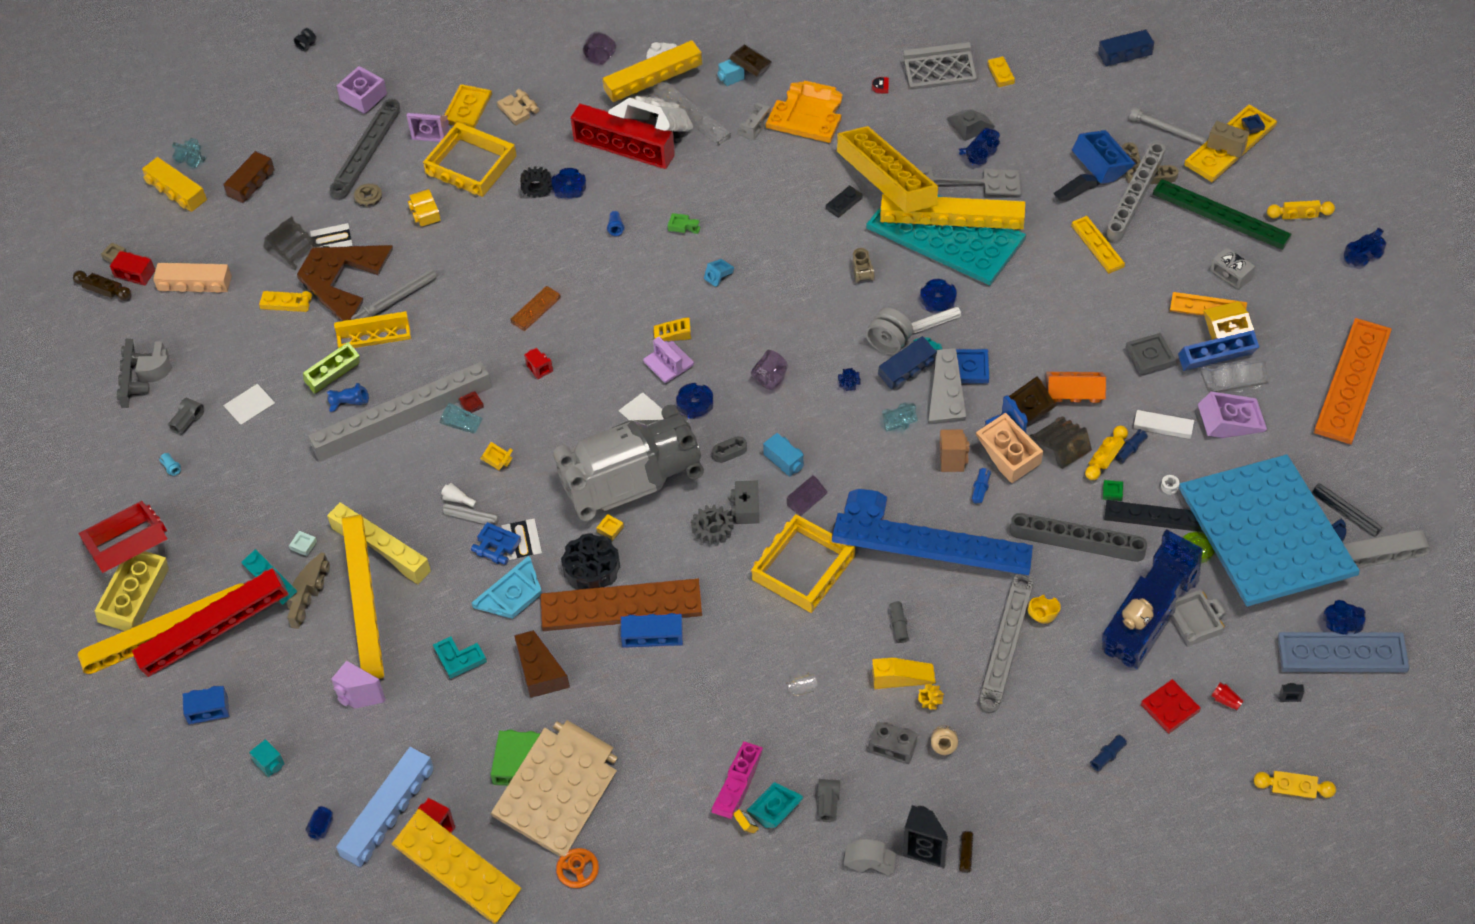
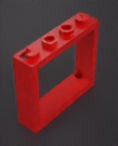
M140 501L78 534L101 572L104 573L167 540L165 533L168 531L151 506H146L143 501ZM145 521L150 525L101 552L97 548L100 544Z

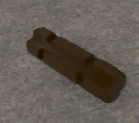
M963 831L961 838L959 870L966 873L971 872L973 832Z

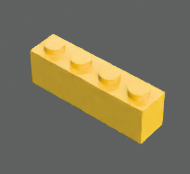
M156 157L142 168L144 180L148 184L154 185L159 192H164L169 199L175 200L184 209L186 208L192 212L207 200L204 189L159 157Z

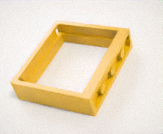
M456 122L423 161L425 173L430 177H435L445 183H450L472 194L484 197L516 158L515 144ZM459 140L501 156L480 182L439 166Z
M795 514L789 522L785 523L782 532L776 534L770 547L764 549L762 557L754 562V567L751 569L752 580L812 613L855 558V546L833 543L832 533ZM797 532L839 554L807 596L765 573Z

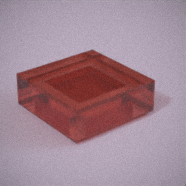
M476 391L458 398L467 415L484 408L483 402Z

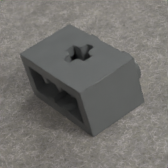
M758 480L735 481V489H731V499L735 501V505H732V517H736V524L760 523Z

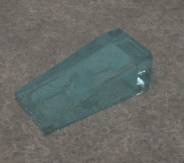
M448 403L439 423L475 434L483 418Z

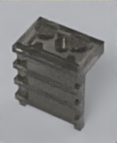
M292 216L282 222L275 230L268 233L264 238L263 245L267 251L273 248L294 270L297 268V265L294 263L297 258L312 246L320 248L316 240L312 239L309 233L305 232L301 225L294 221ZM297 231L302 234L285 249L281 250L279 248L282 243ZM306 238L309 243L289 258L286 254Z
M1063 416L1056 418V421L1037 433L1029 435L1032 440L1054 451L1057 465L1062 469L1092 450L1087 429L1085 427L1080 428L1077 423L1074 425L1071 420L1066 421Z

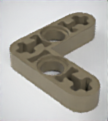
M1127 142L1122 145V149L1137 164L1125 173L1127 182L1130 184L1134 176L1133 172H1136L1141 161L1137 146L1134 143ZM1173 165L1160 166L1156 172L1157 176L1153 178L1151 184H1158L1161 179L1171 183L1175 182L1178 177V168Z

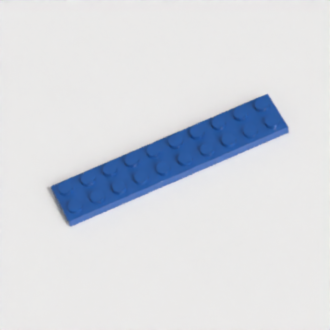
M848 513L837 514L832 536L833 543L1023 575L1030 574L1033 545L855 516Z

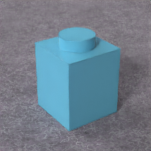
M730 59L718 64V78L726 86L745 79L744 68Z

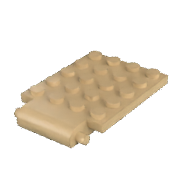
M566 720L564 725L556 721L553 729L559 732L558 735L547 728L543 729L490 814L560 857H565L617 771L605 764L606 760L614 764L618 758L611 753L614 747L569 720Z

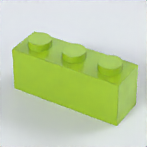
M347 342L303 372V380L313 393L316 394L360 363V355Z

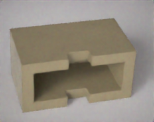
M1216 121L1210 131L1207 147L1218 151L1223 149L1227 151V154L1240 158L1247 146L1249 132Z

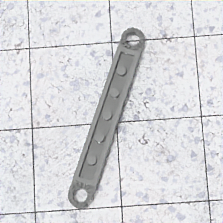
M1016 574L1013 579L980 696V706L988 712L996 711L1001 704L1033 588V577L1030 574ZM1026 580L1029 584L1020 586L1018 581ZM991 697L994 698L996 702L995 704L989 705L985 702V699Z

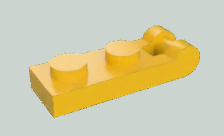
M263 291L259 306L260 309L307 312L312 294L308 291L302 293Z

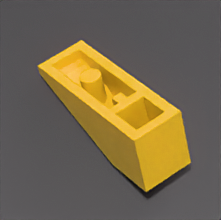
M893 657L872 659L874 689L936 684L933 664Z

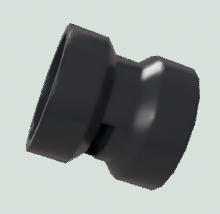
M304 28L301 34L297 35L293 41L297 48L306 51L309 48V44H313L317 38L312 30Z

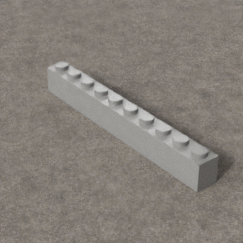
M482 362L476 363L308 435L311 446L319 462L492 388L489 374Z

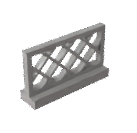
M970 42L903 50V65L906 69L910 90L975 82L977 80ZM962 58H968V62L966 64H963L958 60ZM950 60L952 63L948 67L942 62ZM933 62L936 65L931 69L925 64ZM914 64H916V65H918L919 67H918L917 70L915 71V70L911 69V68L909 67V65H914ZM956 64L962 69L957 72L951 68ZM938 66L945 69L942 75L935 71ZM923 68L929 73L923 76L918 72ZM964 70L970 72L972 76L965 77L962 75V73L964 72ZM948 72H950L951 74L955 75V77L953 79H948L945 77V75ZM933 74L938 77V80L931 81L928 78ZM916 76L922 81L913 84L912 79Z

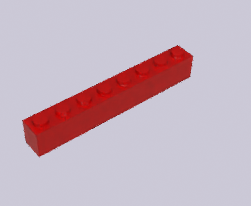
M273 568L264 571L251 581H247L234 591L228 592L222 598L210 603L207 607L193 613L190 617L176 623L173 627L157 634L156 637L132 650L138 667L145 675L150 677L289 595L281 577Z

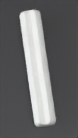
M954 307L911 323L913 333L960 317L961 311L959 307Z

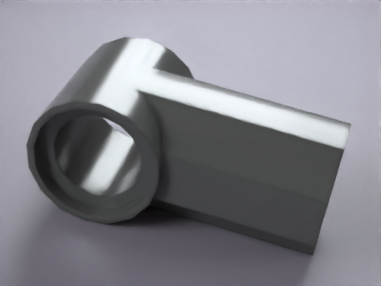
M184 398L179 405V411L168 423L169 428L176 434H182L194 419L198 420L203 415L204 405L189 398Z
M819 779L818 819L823 822L836 820L837 800L840 796V780Z

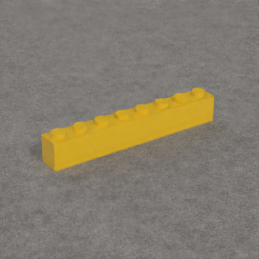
M882 194L881 222L1024 229L1025 201L938 197L937 205L916 210L913 213H905L885 194Z

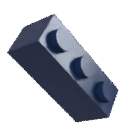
M1147 29L1099 41L1098 54L1105 66L1115 65L1153 55L1154 41Z
M922 336L879 365L878 375L891 390L896 387L899 388L910 377H916L923 368L932 366L936 361L937 351Z

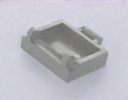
M1198 590L1176 598L1170 603H1166L1165 609L1188 647L1223 634L1225 626L1219 619L1226 615V611L1218 599L1207 600L1205 593ZM1211 606L1214 607L1218 614H1215Z

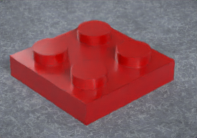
M1173 679L1141 701V706L1168 734L1199 713L1201 709Z

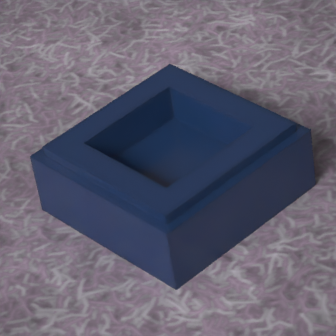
M1258 114L1242 118L1241 124L1249 134L1265 130V124Z

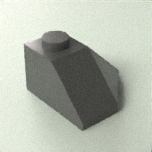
M972 109L960 111L947 117L949 123L965 141L995 128L986 115Z

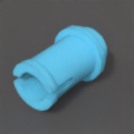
M164 453L160 456L159 461L165 466L169 475L175 476L180 473L181 465L179 462H175L169 453Z

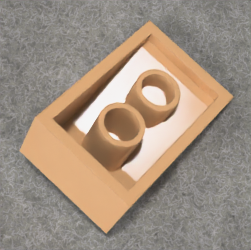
M1006 413L976 432V436L999 471L1011 483L1042 463L1043 450Z

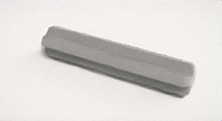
M448 503L443 507L444 515L483 524L488 522L496 526L499 520L498 515Z

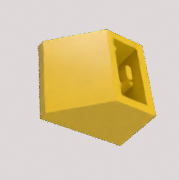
M1240 301L1203 310L1212 340L1253 330L1249 314Z

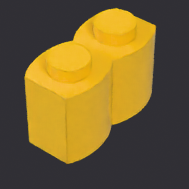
M429 189L409 195L410 200L407 202L410 211L414 210L412 214L415 223L419 222L422 227L441 221L438 208Z

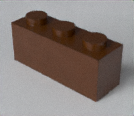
M254 151L223 184L226 195L244 203L272 175L275 170L272 159Z

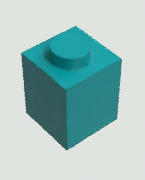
M266 739L249 752L253 762L268 777L273 773H277L285 765L281 754Z

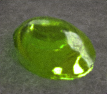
M1190 532L1184 535L1181 540L1183 552L1189 559L1195 562H1207L1215 553L1204 533Z

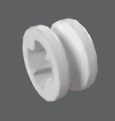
M1166 475L1162 479L1161 490L1169 495L1175 494L1178 491L1179 479L1174 475Z

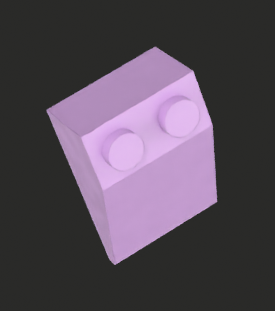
M1210 392L1198 404L1208 436L1226 438L1260 433L1267 430L1256 398Z

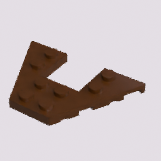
M393 245L312 248L299 269L297 278L307 286L311 293L313 292L319 298V301L327 309L332 311L335 317L337 316L341 321L351 320L352 316L359 311L363 303V297L332 287L345 264L379 275L393 250Z

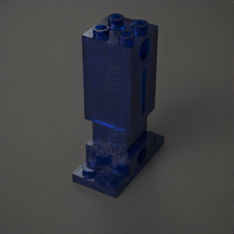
M1167 529L1164 531L1162 543L1153 556V567L1145 578L1139 577L1102 634V650H1104L1106 655L1122 660V663L1129 668L1134 667L1138 669L1175 613L1176 600L1182 591L1188 592L1192 586L1195 588L1199 583L1203 548ZM1133 599H1144L1153 607V618L1143 629H1130L1123 622L1122 612Z

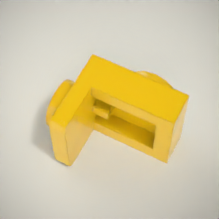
M490 442L480 459L500 471L503 465L507 467L513 457L510 454L513 449L509 448L508 451H505L493 442Z

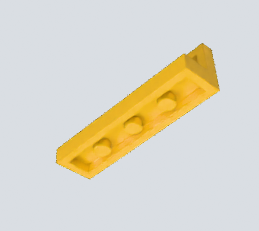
M407 311L334 322L338 348L344 345L341 340L344 338L352 339L349 343L353 348L411 339ZM406 329V334L398 335L396 332ZM382 332L388 333L386 337L380 338L378 336ZM363 335L370 336L367 340L362 341L360 339Z

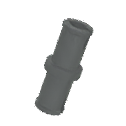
M899 601L892 602L889 607L891 609V625L895 630L896 642L905 643L909 640L906 628L907 618L904 617L902 603Z

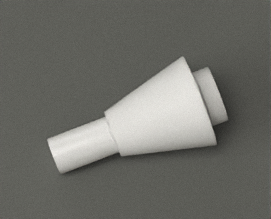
M453 483L446 484L442 489L441 495H443V500L464 503L472 508L477 503V501L467 497Z

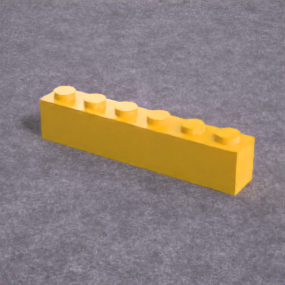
M693 40L603 77L604 91L612 102L618 101L702 65V53Z

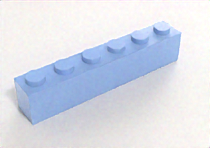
M412 747L408 748L336 846L340 857L360 868L365 862L369 861L372 851L377 845L382 843L386 832L395 825L399 814L406 810L409 800L414 794L419 792L425 778L432 774L433 763L431 757Z

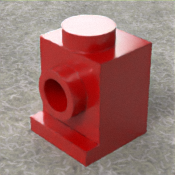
M538 348L531 349L524 354L526 366L537 380L553 372L551 359L547 358L544 352L541 353Z

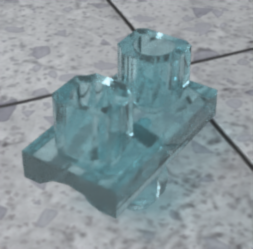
M195 138L185 141L184 145L176 142L172 145L175 149L172 158L177 162L182 163L185 156H188L186 163L196 168L200 161L205 162L206 157L201 155L199 151L201 146L198 145V140Z
M905 402L900 404L897 409L891 410L888 408L882 410L884 428L887 432L899 427L906 430L909 428L910 423L918 421L916 405L914 403L907 404Z

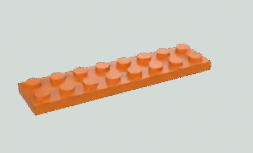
M1358 318L1354 319L1316 424L1315 434L1352 445L1392 328Z

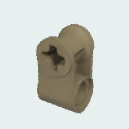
M857 248L853 251V270L856 283H859L861 280H874L873 266L870 261L869 252L865 248Z

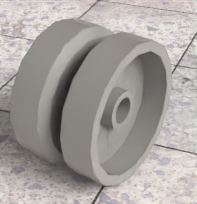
M893 308L881 309L865 330V335L870 344L878 351L888 355H895L900 352L913 334V326L909 319Z

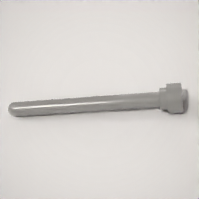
M1134 107L1131 111L1129 120L1134 122L1144 121L1202 145L1208 140L1145 115L1140 108Z

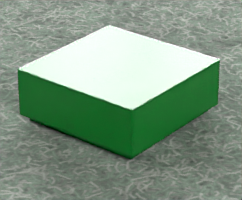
M1104 480L1102 500L1122 501L1123 481Z

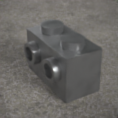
M877 721L869 743V753L910 764L917 744V733L910 729H901L894 727L890 723Z

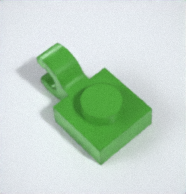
M675 213L671 214L667 226L668 231L685 233L686 229L696 234L699 233L701 228L698 226L699 220L689 219V215Z

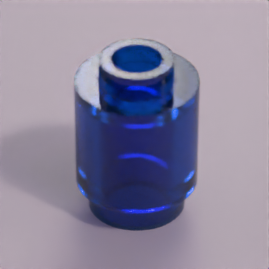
M319 806L317 810L313 811L305 829L310 838L315 840L325 838L333 821V812L330 809Z

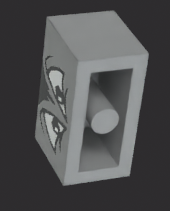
M1226 247L1213 258L1210 271L1240 290L1253 278L1255 266Z

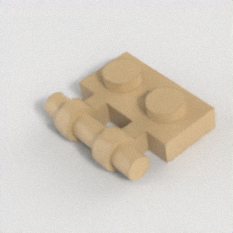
M521 89L516 91L518 97L514 98L512 95H509L497 101L500 110L515 125L528 120L530 112L533 111L535 114L539 112L537 103L534 100H530L529 95Z

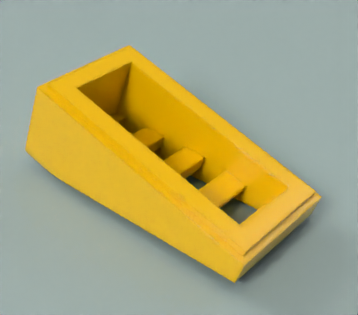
M681 318L655 325L654 339L660 337L663 341L691 339L690 318Z

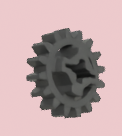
M714 504L712 508L706 505L705 510L699 508V514H693V520H691L692 533H695L696 539L701 538L702 543L708 540L709 545L713 541L720 544V539L726 541V535L731 536V530L734 529L733 517L729 516V510L723 512V506L716 509Z

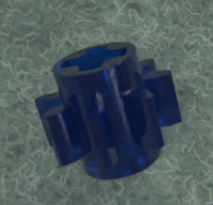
M853 368L843 369L842 374H838L839 387H843L846 391L856 390V385H861L860 372H856Z

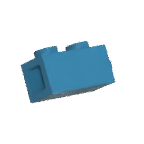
M776 433L763 443L764 455L789 477L794 473H798L803 468L804 455L802 451L793 447L787 438Z

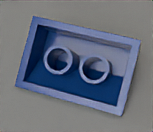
M1106 130L1079 134L1072 148L1078 159L1082 161L1101 184L1114 182L1135 165L1134 161Z

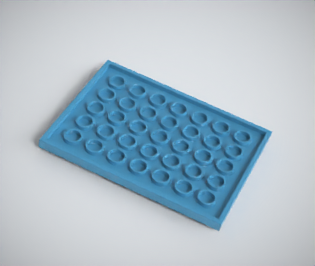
M1288 454L1179 484V490L1246 607L1359 575V568Z

